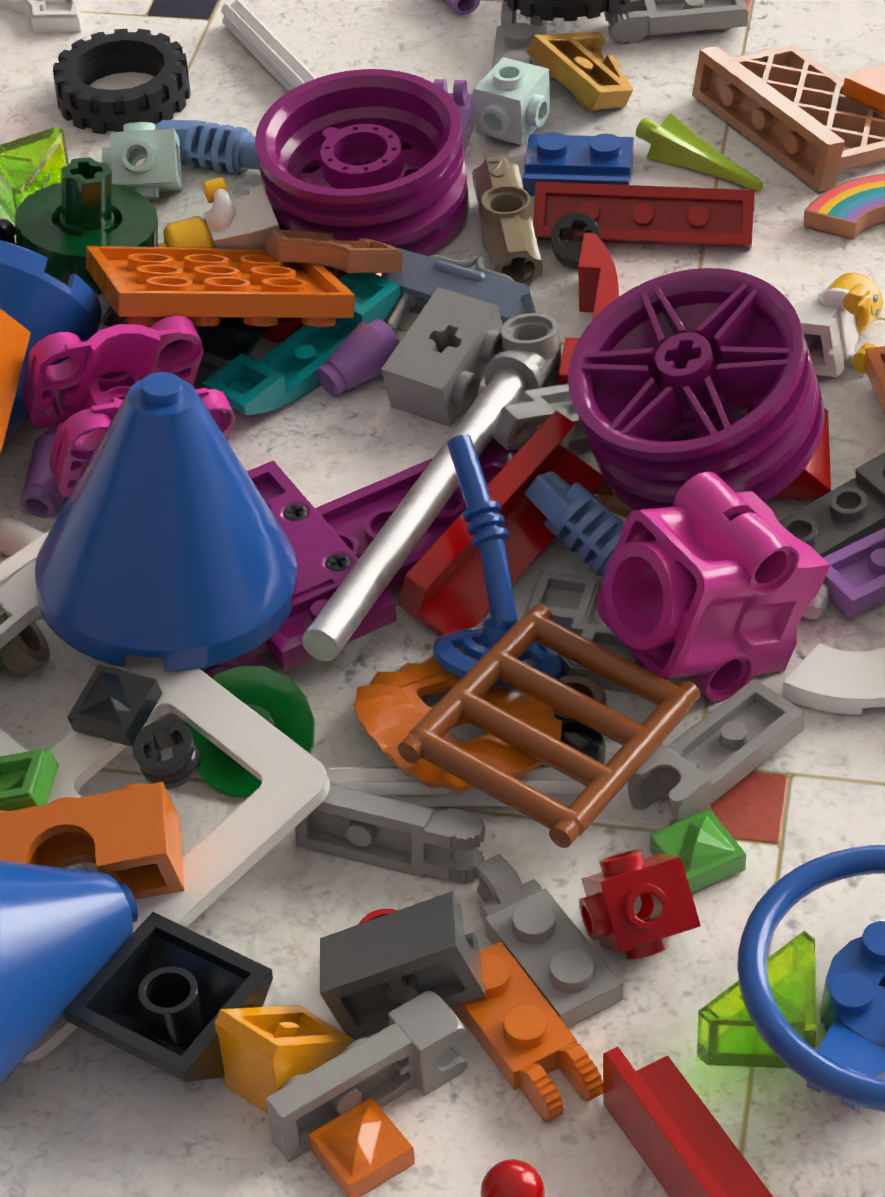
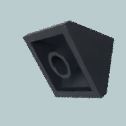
M152 912L63 1011L64 1018L69 1023L184 1082L225 1077L219 1038L215 1029V1020L220 1009L263 1007L273 980V973L271 968Z

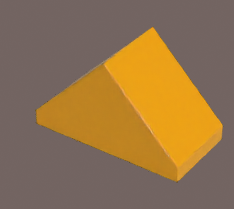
M300 1005L220 1009L215 1020V1029L219 1038L225 1073V1086L267 1114L266 1097L277 1092L290 1078L299 1074H308L342 1054L345 1048L355 1041Z

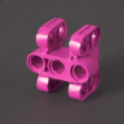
M170 316L159 320L150 328L143 325L118 324L99 330L88 341L81 342L76 334L58 332L44 337L32 347L23 379L21 399L34 426L40 428L57 427L49 468L58 491L63 497L68 498L132 385L147 375L157 372L172 373L192 386L194 385L203 355L201 339L190 318ZM177 340H182L181 342H179L178 344H176V345H174V346H171V347H168V348H164L166 345L170 344L171 342H174V341H177ZM63 357H70L69 359L59 364L50 365L57 359ZM195 389L228 441L235 415L227 397L222 391L216 389Z

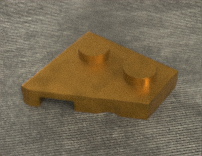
M599 32L534 35L526 53L542 67L548 68L549 78L561 82L574 94L575 101L582 107L591 111L626 107L633 92L627 77L620 72V65L615 56L606 55L604 58L601 50L606 40Z

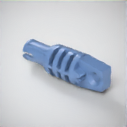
M162 120L155 127V130L174 128L180 142L181 164L197 168L201 166L209 170L214 168L216 171L221 172L228 170L229 173L239 175L241 172L245 173L248 169L259 170L255 137L246 128H234L224 124L220 126V124L211 122L207 124V122L198 120Z
M553 471L538 475L524 494L547 517L544 525L555 537L562 540L568 549L575 552L581 561L588 564L594 573L604 577L607 565L622 532L623 521L618 516H614L606 505L601 504L598 498L579 482L570 486Z

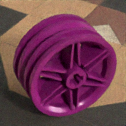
M359 69L333 73L308 81L289 91L266 111L259 122L255 136V148L259 162L260 177L279 224V230L333 233L334 240L359 241V239L365 238L391 245L397 249L401 248L430 256L452 240L467 218L469 191L464 160L465 150L461 114L450 95L431 81L413 74L385 69ZM324 266L329 272H333L335 269L333 267Z
M721 268L689 269L659 276L630 289L607 305L591 321L579 338L570 360L568 371L570 397L600 473L614 495L634 510L673 507L674 499L680 488L689 479L704 472L717 474L736 493L753 491L765 503L788 487L801 474L813 457L821 440L825 419L824 402L796 310L790 301L774 286L744 272Z

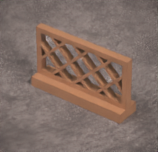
M795 45L734 58L717 46L700 49L692 96L817 192L835 187L839 171L885 160V114L842 94L844 81Z

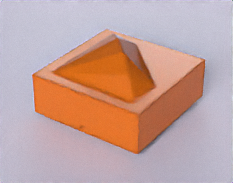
M372 1097L308 1134L310 1151L325 1170L331 1174L333 1180L347 1197H361L415 1164L414 1148Z

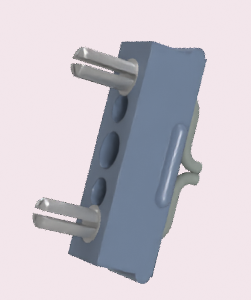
M398 248L403 253L402 273H383L381 276L400 286L401 295L383 321L394 333L397 332L408 311L420 314L437 287L499 306L502 325L515 316L536 313L528 285L515 282L506 274L484 268L485 259L482 256L477 257L475 254H471L465 261H457L440 255L425 256ZM475 264L476 270L470 269Z

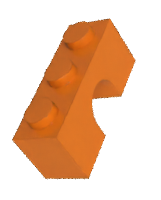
M163 782L147 785L131 784L120 790L80 798L64 797L54 800L49 804L13 811L0 810V860L67 868L82 862L96 863L98 872L111 875L117 883H125L131 890L135 900L184 891L181 820Z

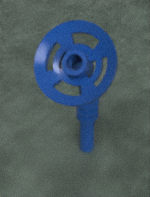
M469 434L451 438L448 440L447 446L467 507L463 511L462 516L464 521L469 523L466 526L468 535L474 536L470 540L473 549H480L491 619L484 621L483 628H468L443 634L435 640L433 646L435 661L447 671L461 678L518 620L505 541L509 538V533L506 528H502L505 525L503 515L498 514L501 511L500 504L497 501L491 500L475 446ZM536 641L518 658L521 661L529 658L536 663L532 667L557 680L561 676L563 666L561 659L552 650ZM461 646V649L469 656L463 654L455 647ZM500 679L492 685L494 687L516 689Z

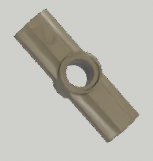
M504 155L485 157L484 162L472 171L473 186L482 221L483 247L489 253L493 271L506 274L515 282L528 285L529 287L536 278L542 276L543 271L542 260L531 220L530 195L523 188L517 164L510 163Z

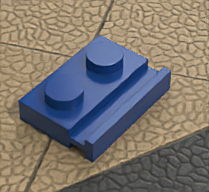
M549 132L543 135L529 134L524 164L525 171L522 176L523 188L530 196H535L536 182L630 185L634 157V137H618L613 134L577 136L564 135L558 132Z

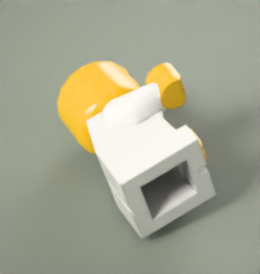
M216 178L203 183L205 197L208 203H213L212 209L203 213L204 219L199 216H193L166 225L163 230L164 242L158 244V247L266 248V232L279 230V224L263 185L249 188L248 195L235 199L230 198L224 179Z
M855 272L845 273L835 279L820 294L793 305L801 322L816 375L837 378L845 370L844 366L855 368L860 373H866L864 369L865 349L877 347L874 344L866 343L858 351L853 350L859 339V334L866 331L882 311L883 298L880 289L866 275Z

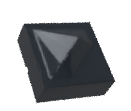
M98 664L67 718L76 732L98 738L103 737L108 741L132 747L137 735L143 729L160 699L162 691L156 679Z

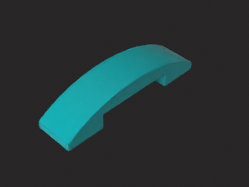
M375 273L345 274L339 281L355 295L354 318H336L335 325L329 327L304 325L258 361L241 353L204 381L202 387L207 388V390L216 389L222 391L227 397L230 406L244 415L270 412L304 397L321 385L316 375V369L324 364V361L360 322L369 324L374 319L385 320L401 295L400 286Z

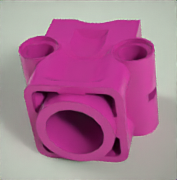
M704 472L695 475L680 488L674 499L673 507L634 510L629 513L614 553L607 565L604 580L597 596V611L607 627L650 672L665 680L688 677L712 702H722L748 684L752 676L786 670L797 644V627L800 618L811 601L819 593L830 564L810 545L787 531L776 519L772 509L753 491L736 493L717 474Z

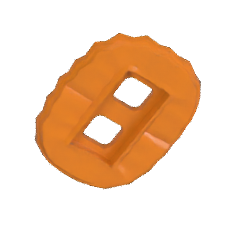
M432 656L422 663H406L395 672H377L369 685L357 687L356 700L353 706L361 726L383 755L392 761L402 773L415 777L429 788L443 787L459 794L475 788L423 758H420L416 763H409L398 752V745L433 708L427 706L421 699L427 695L450 691L462 679L461 677L441 667ZM491 686L481 697L560 740L562 721L555 718L552 707L518 689ZM461 718L452 728L469 722ZM449 730L442 737L515 778L522 777L531 770L545 765L491 734L463 741L456 738Z

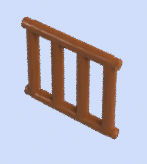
M536 604L409 732L408 736L398 745V752L409 763H416L420 758L425 759L550 829L549 836L551 840L559 847L568 848L578 836L583 834L688 714L691 707L700 698V691L690 681H682L677 686L554 622L551 611L542 604ZM536 641L657 705V708L642 724H639L518 658ZM500 679L619 743L622 747L604 765L481 697ZM462 718L586 787L567 807L442 737Z

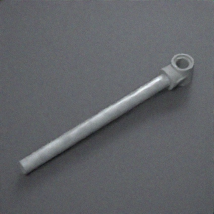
M527 313L515 316L502 325L500 330L502 350L486 366L484 372L485 389L302 636L303 646L312 657L320 661H332L337 657L459 486L447 446L448 440L459 435H471L479 458L493 438L492 434L496 431L502 415L500 411L503 406L512 405L520 401L523 391L557 386L559 384L562 353L559 325L556 319L541 313Z

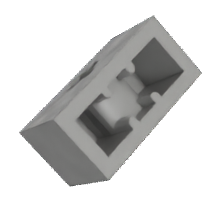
M437 287L381 369L391 407L451 427L463 408L471 406L474 402L479 385L484 378L487 364L502 350L500 333L502 321L499 306Z

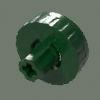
M91 157L72 159L70 164L61 168V183L41 188L35 191V193L28 195L20 203L15 214L16 245L47 257L48 260L44 273L56 278L67 286L70 275L76 274L95 294H99L102 291L86 269V246L158 247L157 211L151 205V202L140 193L122 185L112 184V173L107 163L95 161Z

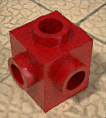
M641 850L627 851L600 860L602 872L581 878L586 897L579 899V910L589 937L592 940L599 939L602 948L617 952L625 951L627 959H638L668 949L666 937L701 926L681 856L657 854L643 859Z

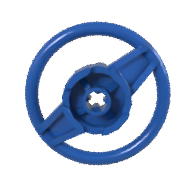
M868 845L843 849L812 859L796 867L772 885L757 902L746 922L738 949L737 972L742 999L754 1027L774 1054L792 1071L807 1081L806 1087L819 1093L823 1090L841 1099V1104L855 1111L861 1106L885 1112V921H878L868 925L864 929L862 937L851 940L833 957L825 979L820 1009L821 1023L824 1022V1028L827 1033L818 1050L814 1049L799 1036L780 1011L772 994L767 972L768 952L774 932L788 911L800 900L813 891L842 879L870 874H885V845Z

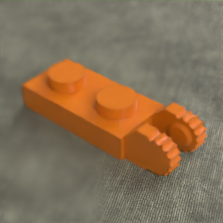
M500 941L481 950L482 982L485 985V996L454 1006L453 1008L513 1090L520 1089L533 1108L537 1110L538 1115L543 1120L545 1119L546 1122L564 1114L560 1092L548 1077V1073L558 1068L583 1099H586V1101H590L603 1094V1081L597 1066L594 1065L593 1060H590L581 1044H577V1039L504 944Z

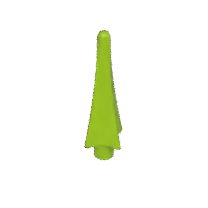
M671 113L661 125L648 118H643L636 128V137L651 144L647 159L706 173L755 191H760L763 186V182L759 178L722 155Z

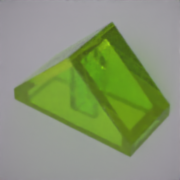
M51 128L0 145V204L14 224L17 208L28 195L35 193V191L41 188L61 183V168L69 164L63 129Z
M803 931L768 958L767 972L772 994L780 1011L799 1036L815 1049L817 1030L815 939ZM739 980L698 1011L697 1057L706 1065L789 1068L768 1047L754 1027L742 999Z

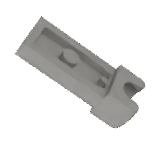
M751 680L668 746H665L663 743L660 744L628 781V795L631 805L634 809L643 810L657 801L668 800L674 818L669 822V826L704 810L711 809V803H714L804 730L805 712L758 680Z
M426 991L389 1012L390 1026L371 1037L360 1038L352 1042L345 1048L342 1054L308 1074H299L290 1078L277 1092L266 1097L272 1141L288 1162L293 1161L310 1150L309 1133L370 1097L382 1108L415 1087L423 1095H427L466 1070L468 1063L451 1047L463 1038L466 1030L459 1018L442 998L432 991Z

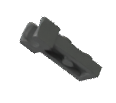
M885 452L856 468V478L851 479L780 520V524L792 535L810 545L822 557L885 528Z

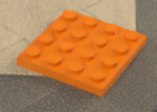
M86 246L87 271L119 317H126V322L129 324L152 326L161 320L162 317L185 316L190 318L195 326L219 325L220 317H243V323L251 326L278 325V318H301L300 323L304 325L329 327L335 325L336 318H354L355 295L323 265L278 262L266 252V248Z

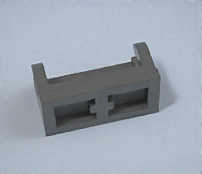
M453 891L320 938V995L346 1035L356 1041L382 1031L390 1026L389 1012L426 991L436 993L450 1008L485 996L478 941L474 932L464 934L461 904Z

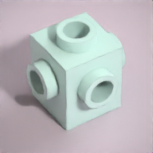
M503 57L473 88L471 108L475 111L476 133L497 138L502 142L522 145L529 138V134H532L537 127L543 126L547 116L550 114L549 69Z
M134 122L123 125V132H110L111 148L102 149V163L108 164L112 173L113 184L128 187V189L140 193L149 201L158 200L159 192L182 191L180 142L174 128L155 130L154 123ZM147 158L144 164L136 166L139 160Z

